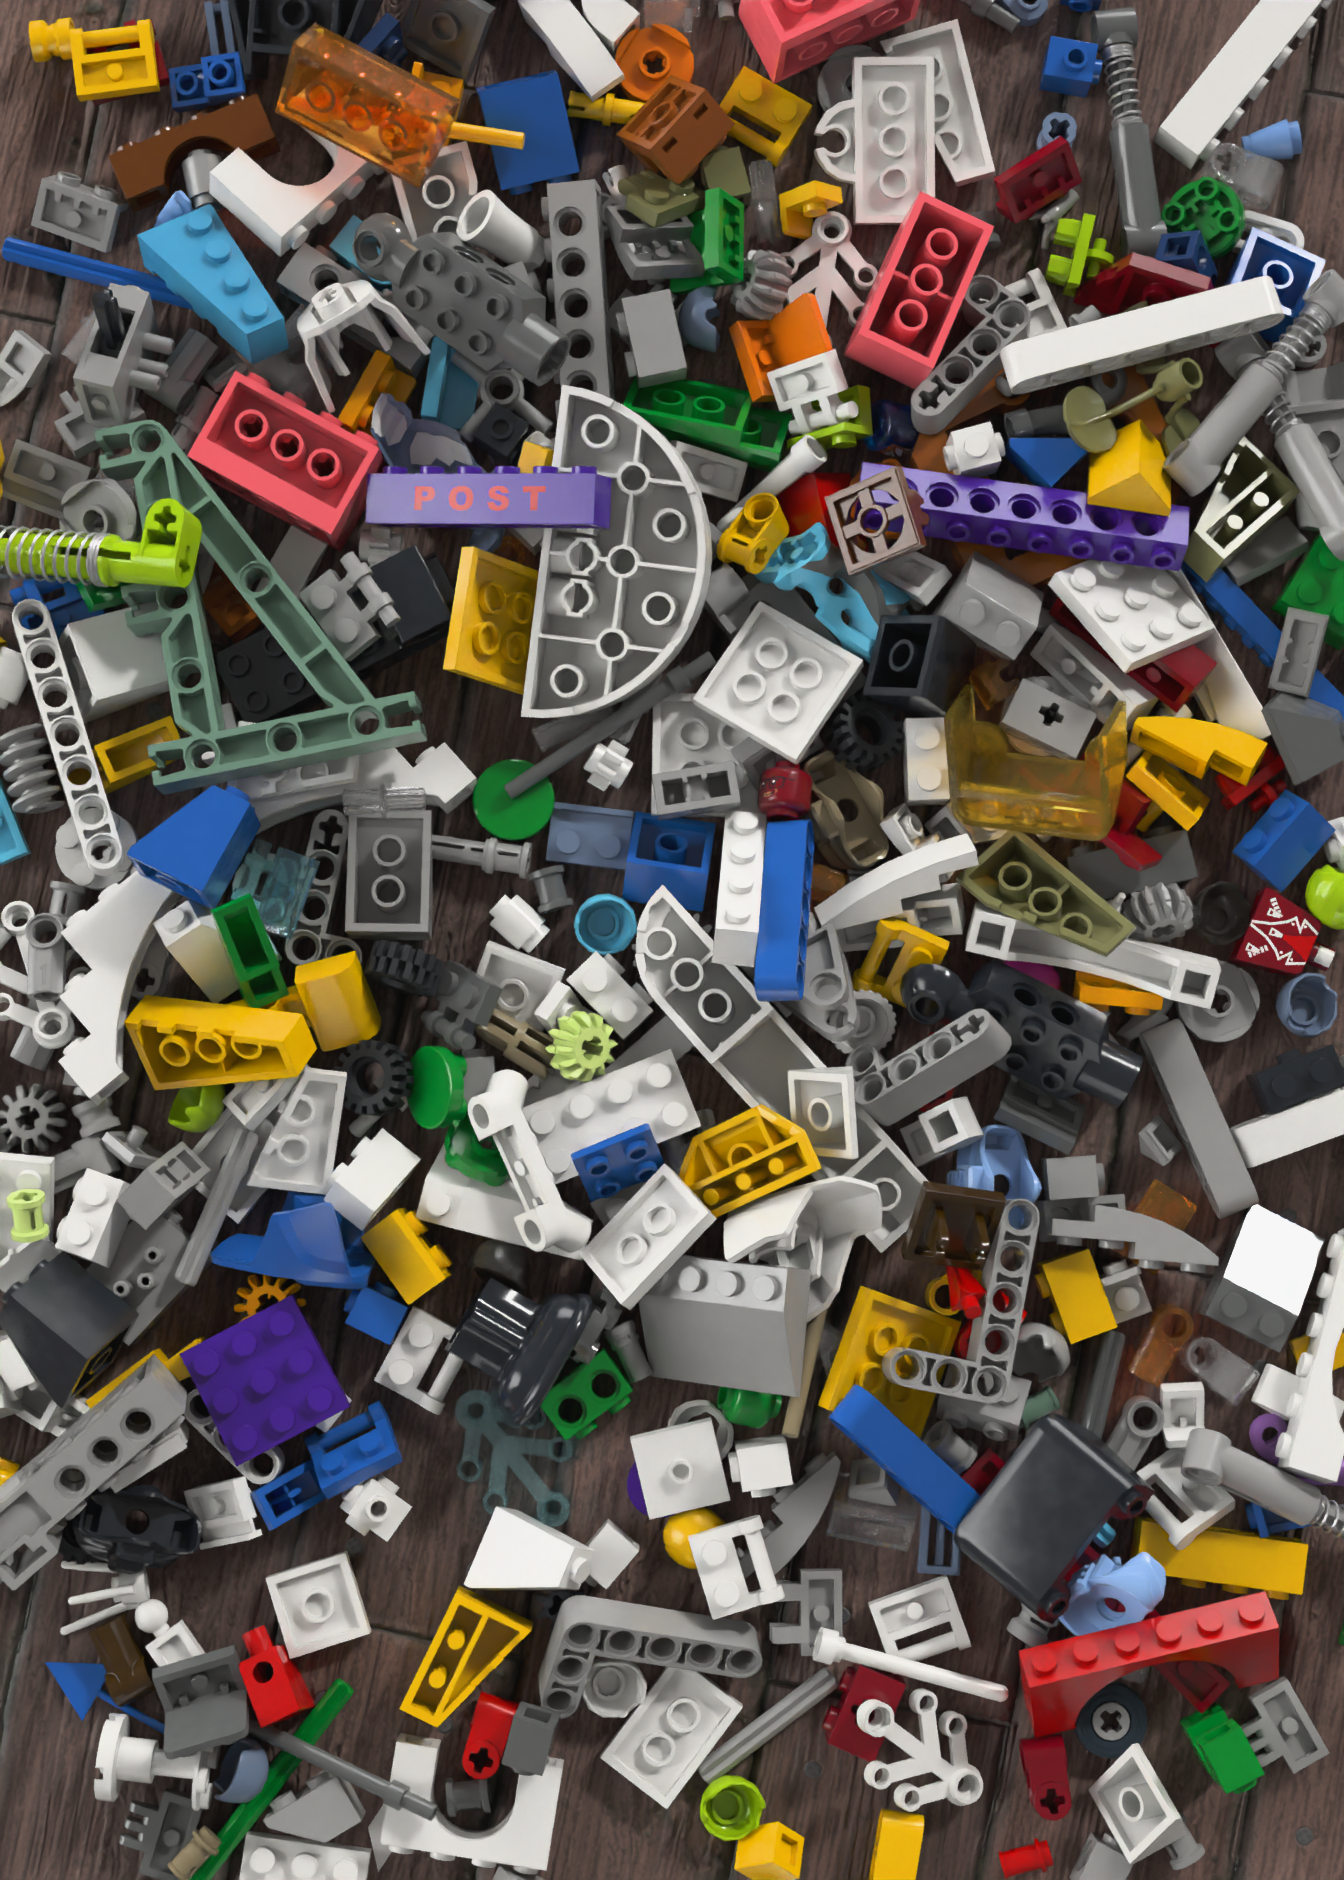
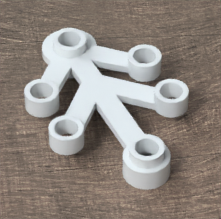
M828 211L827 214L817 217L812 226V236L792 251L780 254L781 257L791 261L794 265L792 275L789 277L791 279L797 274L799 264L821 250L819 266L791 285L787 293L789 298H785L789 305L802 294L811 293L815 290V297L825 327H827L832 291L848 312L850 325L855 327L857 321L854 319L853 313L856 310H862L865 303L860 301L836 270L837 253L854 272L853 281L860 290L866 291L872 288L871 285H873L878 271L873 265L866 263L849 241L852 234L851 224L846 216L836 211ZM828 227H834L838 230L839 235L836 238H828L824 234V230ZM862 271H868L872 274L873 280L869 283H864L859 279L858 275Z
M14 901L3 909L1 921L6 931L16 937L28 974L29 942L26 938L25 929L29 920L35 916V913L28 903ZM25 918L28 920L21 927L14 926L18 919ZM75 949L68 950L66 954V969L72 959L80 957ZM0 961V983L27 995L28 976L3 966ZM87 967L74 969L70 974L69 981L80 973L86 975L91 969ZM0 993V1003H10L6 1011L0 1012V1021L12 1019L32 1028L33 1036L37 1043L48 1049L63 1047L72 1039L75 1032V1025L71 1018L73 1012L62 999L57 1006H55L54 1001L42 1002L36 1000L39 1010L37 1012L16 1004L9 994ZM51 1026H61V1030L57 1034H47Z
M918 1688L909 1697L911 1710L918 1714L921 1742L894 1722V1712L886 1703L876 1699H869L859 1706L856 1716L858 1726L862 1731L874 1737H886L912 1757L891 1764H885L878 1760L870 1762L864 1770V1779L869 1785L883 1790L892 1782L929 1772L942 1779L919 1788L910 1783L900 1784L894 1792V1801L898 1807L908 1812H914L923 1804L944 1798L958 1806L972 1804L979 1799L983 1791V1780L978 1769L968 1764L965 1741L967 1721L963 1715L948 1710L940 1716L938 1721L940 1732L949 1737L950 1764L941 1757L935 1713L938 1699L933 1692L924 1688ZM926 1696L927 1703L924 1708L920 1709V1700ZM875 1710L874 1719L868 1723L870 1713ZM956 1718V1726L950 1731L949 1724L952 1719ZM882 1768V1777L875 1782V1774ZM963 1777V1785L958 1789L959 1781ZM912 1791L910 1802L905 1804L906 1794Z

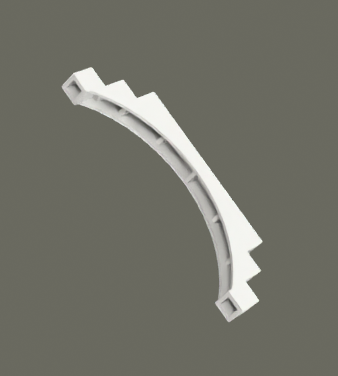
M444 742L436 749L432 746L421 753L415 761L417 764L415 767H412L396 748L365 753L360 756L356 782L248 802L255 808V813L261 824L256 833L257 835L278 823L302 814L350 803L370 801L412 802L439 806L446 814H449L473 794L477 778ZM134 866L130 871L132 875L121 884L114 883L104 889L98 897L99 902L88 911L83 909L71 916L65 924L67 928L61 932L92 970L86 975L80 973L73 977L65 985V992L59 997L91 1034L85 1039L79 1037L72 1041L63 1051L65 1056L58 1062L97 1106L130 1079L123 1071L124 1021L127 1017L128 1004L138 970L152 939L157 933L153 923L172 910L182 897V895L141 876Z

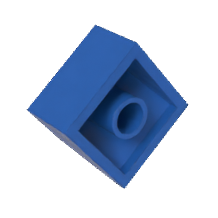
M1252 227L1223 286L1262 276L1271 277L1285 318L1277 325L1258 332L1264 339L1272 343L1279 342V336L1286 334V328L1289 325H1293L1295 317H1299V312L1305 306L1303 295L1309 286L1321 275L1326 260Z
M636 811L626 861L622 898L627 901L647 904L654 893L664 885L685 910L703 912L716 823L683 818L658 821V816H651L650 813Z

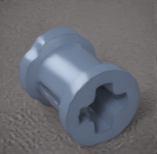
M1054 112L1044 119L1042 130L1038 134L1036 141L1037 150L1060 137L1058 136L1059 134L1072 147L1077 129V123L1074 118L1068 113Z

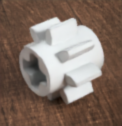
M375 525L371 527V531L362 530L359 543V560L368 561L370 568L403 551L404 535L395 534L393 528Z
M615 740L610 741L607 747L600 742L597 743L583 766V769L592 773L587 782L602 791L606 790L609 784L619 789L633 766V762L625 758L629 749Z

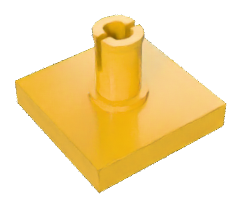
M1147 750L1142 753L1126 774L1130 781L1152 799L1151 804L1146 810L1147 813L1136 827L1142 832H1146L1148 827L1163 811L1188 831L1199 820L1210 801L1204 793L1169 762Z

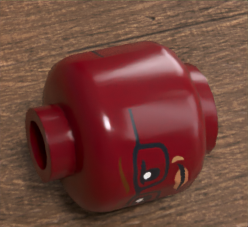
M791 761L776 762L775 767L763 771L759 779L757 806L766 815V819L774 822L799 820V818L804 817L810 811L813 785L811 776L805 771L800 770L799 764L796 765Z

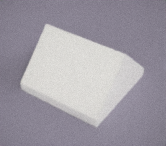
M852 1066L789 1070L788 1086L791 1122L805 1130L816 1156L846 1159L859 1158Z
M1139 1743L1132 1744L1088 1789L1129 1864L1137 1863L1188 1834L1179 1812Z

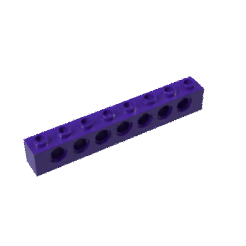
M862 462L859 482L894 466ZM902 467L909 489L916 490L924 499L925 503L920 505V507L930 518L927 526L922 527L923 534L927 537L1172 571L1180 570L1188 548L1190 507L1171 505L1169 516L1090 505L1087 504V493ZM882 490L872 491L876 505L887 508L899 502L889 492ZM859 498L855 506V521L862 508ZM877 509L867 512L864 518V527L871 530H879L883 523L881 512ZM902 516L890 521L887 531L902 533L904 517Z

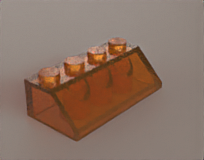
M314 23L293 42L275 112L407 183L420 188L449 136L460 99Z

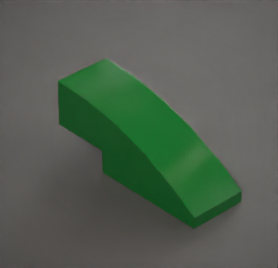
M248 893L212 909L211 913L225 954L242 997L248 1007L260 1008L289 995L279 970L280 965L252 895Z

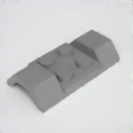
M1344 361L1326 368L1296 372L1288 370V377H1283V383L1281 384L1282 391L1286 392L1284 398L1285 400H1291L1289 407L1290 409H1296L1295 417L1301 418L1306 424H1310L1344 482ZM1287 469L1288 478L1296 485L1295 481L1293 480L1292 476L1290 475ZM1300 492L1294 500L1298 529L1312 532L1319 531L1321 526Z

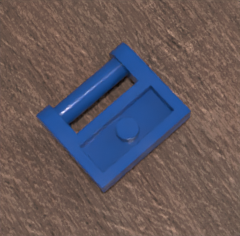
M380 1400L368 1405V1411L328 1430L326 1433L324 1432L319 1435L315 1432L304 1438L313 1460L320 1488L327 1499L403 1462L390 1419ZM376 1426V1429L327 1453V1449Z

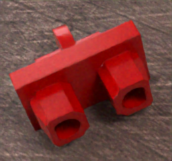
M1267 744L1262 761L1256 769L1257 773L1251 777L1247 786L1222 773L1215 776L1214 780L1225 796L1220 801L1225 809L1228 811L1254 791L1257 796L1248 803L1250 809L1255 813L1264 806L1269 809L1271 804L1279 798L1278 795L1287 789V785L1282 779H1278L1271 786L1267 783L1269 779L1286 767L1281 755H1278Z

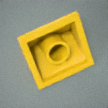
M1141 419L1117 430V440L1108 450L1101 453L1089 452L1087 504L1169 516L1171 511V477L1162 469L1167 454L1164 447Z

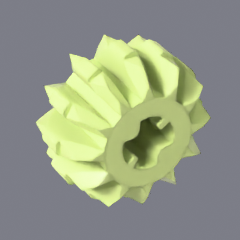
M584 1011L571 1012L570 1017L563 1016L558 1018L559 1030L552 1029L548 1031L551 1037L554 1038L553 1044L545 1049L549 1053L555 1054L549 1065L553 1066L554 1069H559L560 1075L570 1080L577 1079L578 1081L588 1082L592 1081L593 1075H606L604 1063L615 1061L609 1052L611 1048L618 1045L614 1040L609 1039L614 1028L609 1024L603 1023V1017L595 1013L586 1014Z

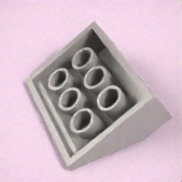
M682 1255L639 1300L648 1363L654 1371L650 1376L800 1397L811 1269L759 1263L752 1264L751 1262L742 1261L730 1264L725 1259Z

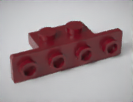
M1093 751L1082 754L1069 778L1064 776L1045 759H1039L1022 766L1019 773L1029 781L1030 786L1034 790L1048 796L1059 806L1060 811L1064 815L1077 820L1089 830V834L1094 840L1107 845L1119 855V859L1124 865L1141 872L1159 864L1162 856L1134 833L1152 799Z

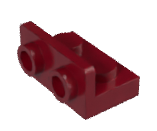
M1060 136L995 177L993 180L1001 199L995 205L1000 214L1017 224L1020 221L1031 218L1037 210L1051 201L1064 197L1070 189L1081 183L1082 179L1069 142Z

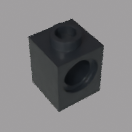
M495 402L473 436L478 449L504 466H512L521 453L523 442L531 435L530 423Z

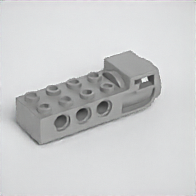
M155 1354L0 1486V1584L4 1581L11 1590H16L51 1560L59 1551L63 1530L67 1526V1521L73 1519L86 1506L87 1502L84 1499L96 1489L99 1492H103L109 1488L120 1476L117 1471L129 1460L133 1464L140 1461L151 1450L152 1445L150 1442L161 1432L166 1436L169 1435L184 1421L185 1417L182 1414L186 1409L188 1390ZM141 1411L146 1413L147 1415L138 1416L135 1415L133 1412ZM101 1440H110L114 1443L107 1444L103 1443ZM70 1468H75V1469H78V1470H80V1471L75 1472V1471L70 1470ZM25 1543L28 1548L21 1553L18 1548Z

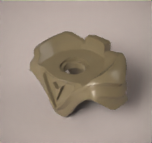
M825 751L810 759L803 768V771L811 776L813 785L810 811L804 817H801L800 820H811L814 830V845L816 844L829 865L844 870L867 869L885 858L889 851V838L879 825L884 820L883 791L877 784L860 775L854 768L852 770L845 768L847 762L845 759L838 763L834 758L838 755L836 752ZM849 800L856 806L857 816L853 821H844V817L837 806L839 801Z

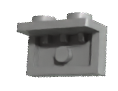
M950 1365L942 1387L947 1386L953 1379V1370ZM985 1372L978 1378L977 1388L982 1395L988 1394L993 1388L994 1380L989 1372ZM1011 1375L1006 1396L996 1403H982L940 1394L936 1417L946 1420L953 1428L965 1429L969 1427L982 1431L985 1436L996 1441H1005L1007 1439L1016 1441L1032 1381Z

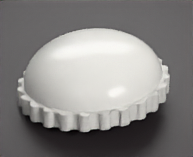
M854 990L860 1018L859 1029L848 1040L831 1042L835 1043L834 1046L837 1049H841L844 1054L849 1053L850 1055L854 1049L864 1044H870L880 1052V1049L885 1048L887 1042L892 1040L891 1036L895 1033L894 1026L897 1022L894 1019L896 1014L892 1011L893 1006L888 1004V1000L885 997L882 998L879 993H874L872 990ZM843 1011L834 1012L828 1017L827 1024L837 1029L842 1028L848 1023L849 1015Z

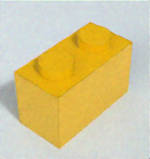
M1081 1247L1037 1263L1040 1273L1034 1275L1036 1285L1042 1298L1049 1297L1054 1313L1048 1314L1051 1326L1065 1338L1067 1343L1073 1344L1118 1327L1089 1248Z

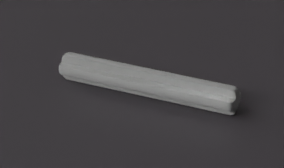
M244 1128L237 1130L175 1273V1279L178 1282L188 1286H195L258 1142V1135Z
M822 1668L709 1754L697 1768L704 1781L710 1784L713 1780L723 1776L837 1689L838 1681L828 1668Z

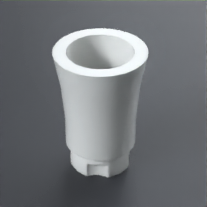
M483 190L477 193L467 203L457 224V236L461 241L485 250L508 265L523 261L527 273L541 266L545 260V238L539 235L535 228L506 207L491 190Z

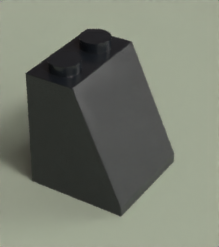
M881 615L863 695L920 718L947 717V722L959 723L977 644L948 619L940 615Z
M62 1251L50 1262L46 1259L42 1260L32 1270L25 1283L22 1284L17 1281L6 1291L2 1297V1302L5 1305L0 1313V1325L53 1401L60 1408H63L114 1362L139 1313Z

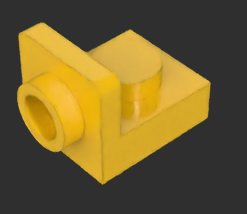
M814 180L779 194L780 221L783 234L804 240L811 237L813 218L827 214V209L843 203L841 187Z

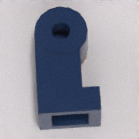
M1200 230L1161 235L1155 255L1156 260L1211 277L1214 286L1218 276L1217 269Z

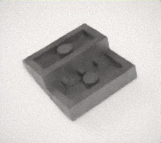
M625 205L605 207L604 215L611 240L622 265L632 280L704 276L705 269L702 256L690 241L694 226L687 216L654 228L624 209Z

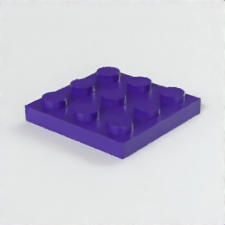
M294 1294L180 1353L236 1467L351 1406Z

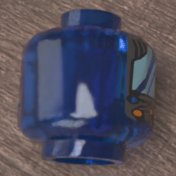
M887 399L875 401L871 405L873 435L862 438L863 443L870 450L894 457L905 455L913 448L920 433L913 426L911 407Z

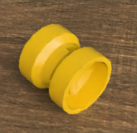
M72 18L57 19L50 26L44 20L29 22L30 46L35 62L50 61L53 55L55 57L60 56L63 60L72 59L69 30L75 29Z

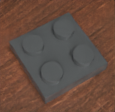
M411 0L401 29L404 41L402 45L466 82L473 75L496 7L483 0Z

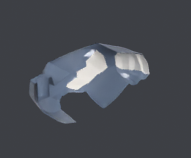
M381 393L373 409L370 430L375 440L378 441V446L389 466L408 468V474H420L421 466L445 468V473H457L458 466L481 467L475 462L466 444L460 440L461 435L457 430L436 421L413 419L411 410L404 402L395 401L392 394ZM462 528L474 531L468 541L471 546L492 554L501 546L505 528Z

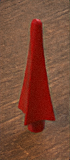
M946 1266L951 1311L964 1310L966 1317L969 1319L979 1317L982 1312L979 1301L987 1291L968 1269Z

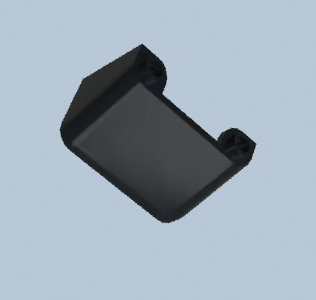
M1049 1414L1035 1424L960 1522L954 1533V1542L964 1554L1036 1616L1053 1624L1058 1617L1066 1612L1071 1597L1070 1589L1061 1580L1111 1516L1125 1520L1140 1515L1155 1490L1094 1432L1060 1414Z

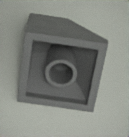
M1278 691L1261 710L1294 785L1300 784L1344 760V720L1339 710L1305 696L1284 691Z

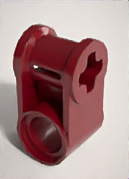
M1061 1733L1038 1738L1019 1739L1020 1758L1026 1777L1028 1797L1031 1805L1042 1818L1048 1821H1057L1064 1818L1071 1808V1794L1067 1775V1755ZM1048 1789H1052L1059 1796L1053 1798V1805L1050 1807L1043 1800H1040L1047 1797Z

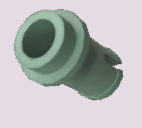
M1049 1385L1028 1396L1019 1430L1023 1428L1026 1431L1030 1429L1029 1424L1055 1410L1061 1409L1060 1403Z

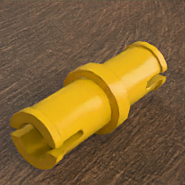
M571 90L567 117L603 121L602 125L611 126V123L626 125L645 102L615 98L613 93H606V97L601 96L593 102L585 93Z

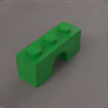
M1213 1702L1203 1714L1196 1711L1179 1720L1201 1766L1226 1794L1232 1791L1234 1794L1248 1791L1257 1784V1778L1265 1775L1242 1728L1232 1718L1228 1719L1224 1710L1216 1702Z

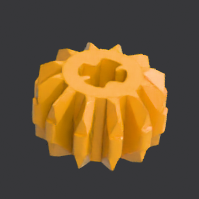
M263 1274L262 1283L256 1275H251L248 1277V1282L253 1291L240 1287L237 1294L247 1299V1303L234 1305V1310L236 1312L247 1311L249 1316L241 1320L243 1321L262 1311L261 1307L266 1303L263 1297L265 1294H268V1299L276 1297L278 1301H281L299 1291L301 1285L295 1283L286 1288L284 1286L288 1278L278 1277L276 1283H274V1276ZM297 1299L300 1307L306 1305V1299Z

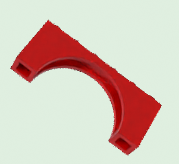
M1266 1591L1018 1651L1024 1702L1035 1738L1075 1729L1081 1709L1094 1694L1126 1674L1156 1664L1185 1660L1213 1663L1233 1674L1238 1689L1279 1679V1625Z

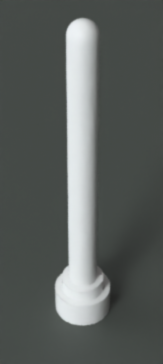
M821 1627L815 1639L813 1660L831 1665L833 1661L840 1663L841 1659L998 1702L1005 1701L1009 1696V1691L1004 1685L846 1643V1639L840 1637L839 1632Z

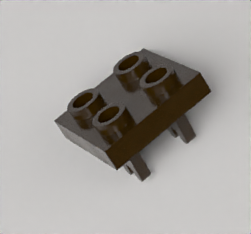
M923 1181L901 1247L903 1259L983 1271L1006 1205L1004 1194L1002 1192Z

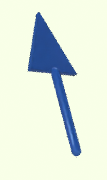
M45 1662L82 1721L96 1697H99L164 1734V1724L129 1704L118 1707L111 1695L101 1689L105 1683L106 1673L103 1664Z

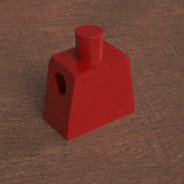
M265 1625L243 1634L242 1639L250 1658L240 1662L238 1666L260 1727L278 1725L315 1707L295 1659L289 1658L286 1645L273 1646ZM269 1663L273 1667V1676L271 1679L267 1676L266 1669Z

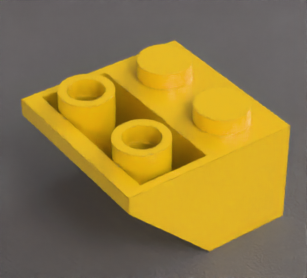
M404 1207L392 1212L360 1238L405 1302L410 1305L451 1276L452 1273L447 1267L453 1263L439 1243L432 1246L425 1237L424 1233L429 1229L423 1220H419L416 1217L417 1211L408 1212Z

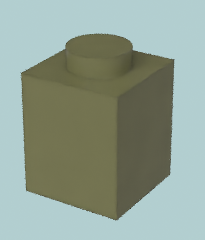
M719 146L711 150L700 161L699 171L704 189L710 190L720 187L742 202L744 207L750 206L751 188L739 146L730 149L728 146Z

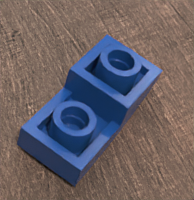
M240 51L201 57V64L170 68L172 108L177 113L217 105L246 94Z

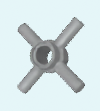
M459 351L453 354L451 362L481 385L480 392L483 401L481 406L459 431L462 439L469 444L474 440L473 434L495 402L511 412H515L537 431L543 433L544 436L551 431L554 423L524 399L522 383L525 378L512 368L510 371L507 369L486 371ZM499 385H508L513 389L511 396L503 400L496 399L491 394Z

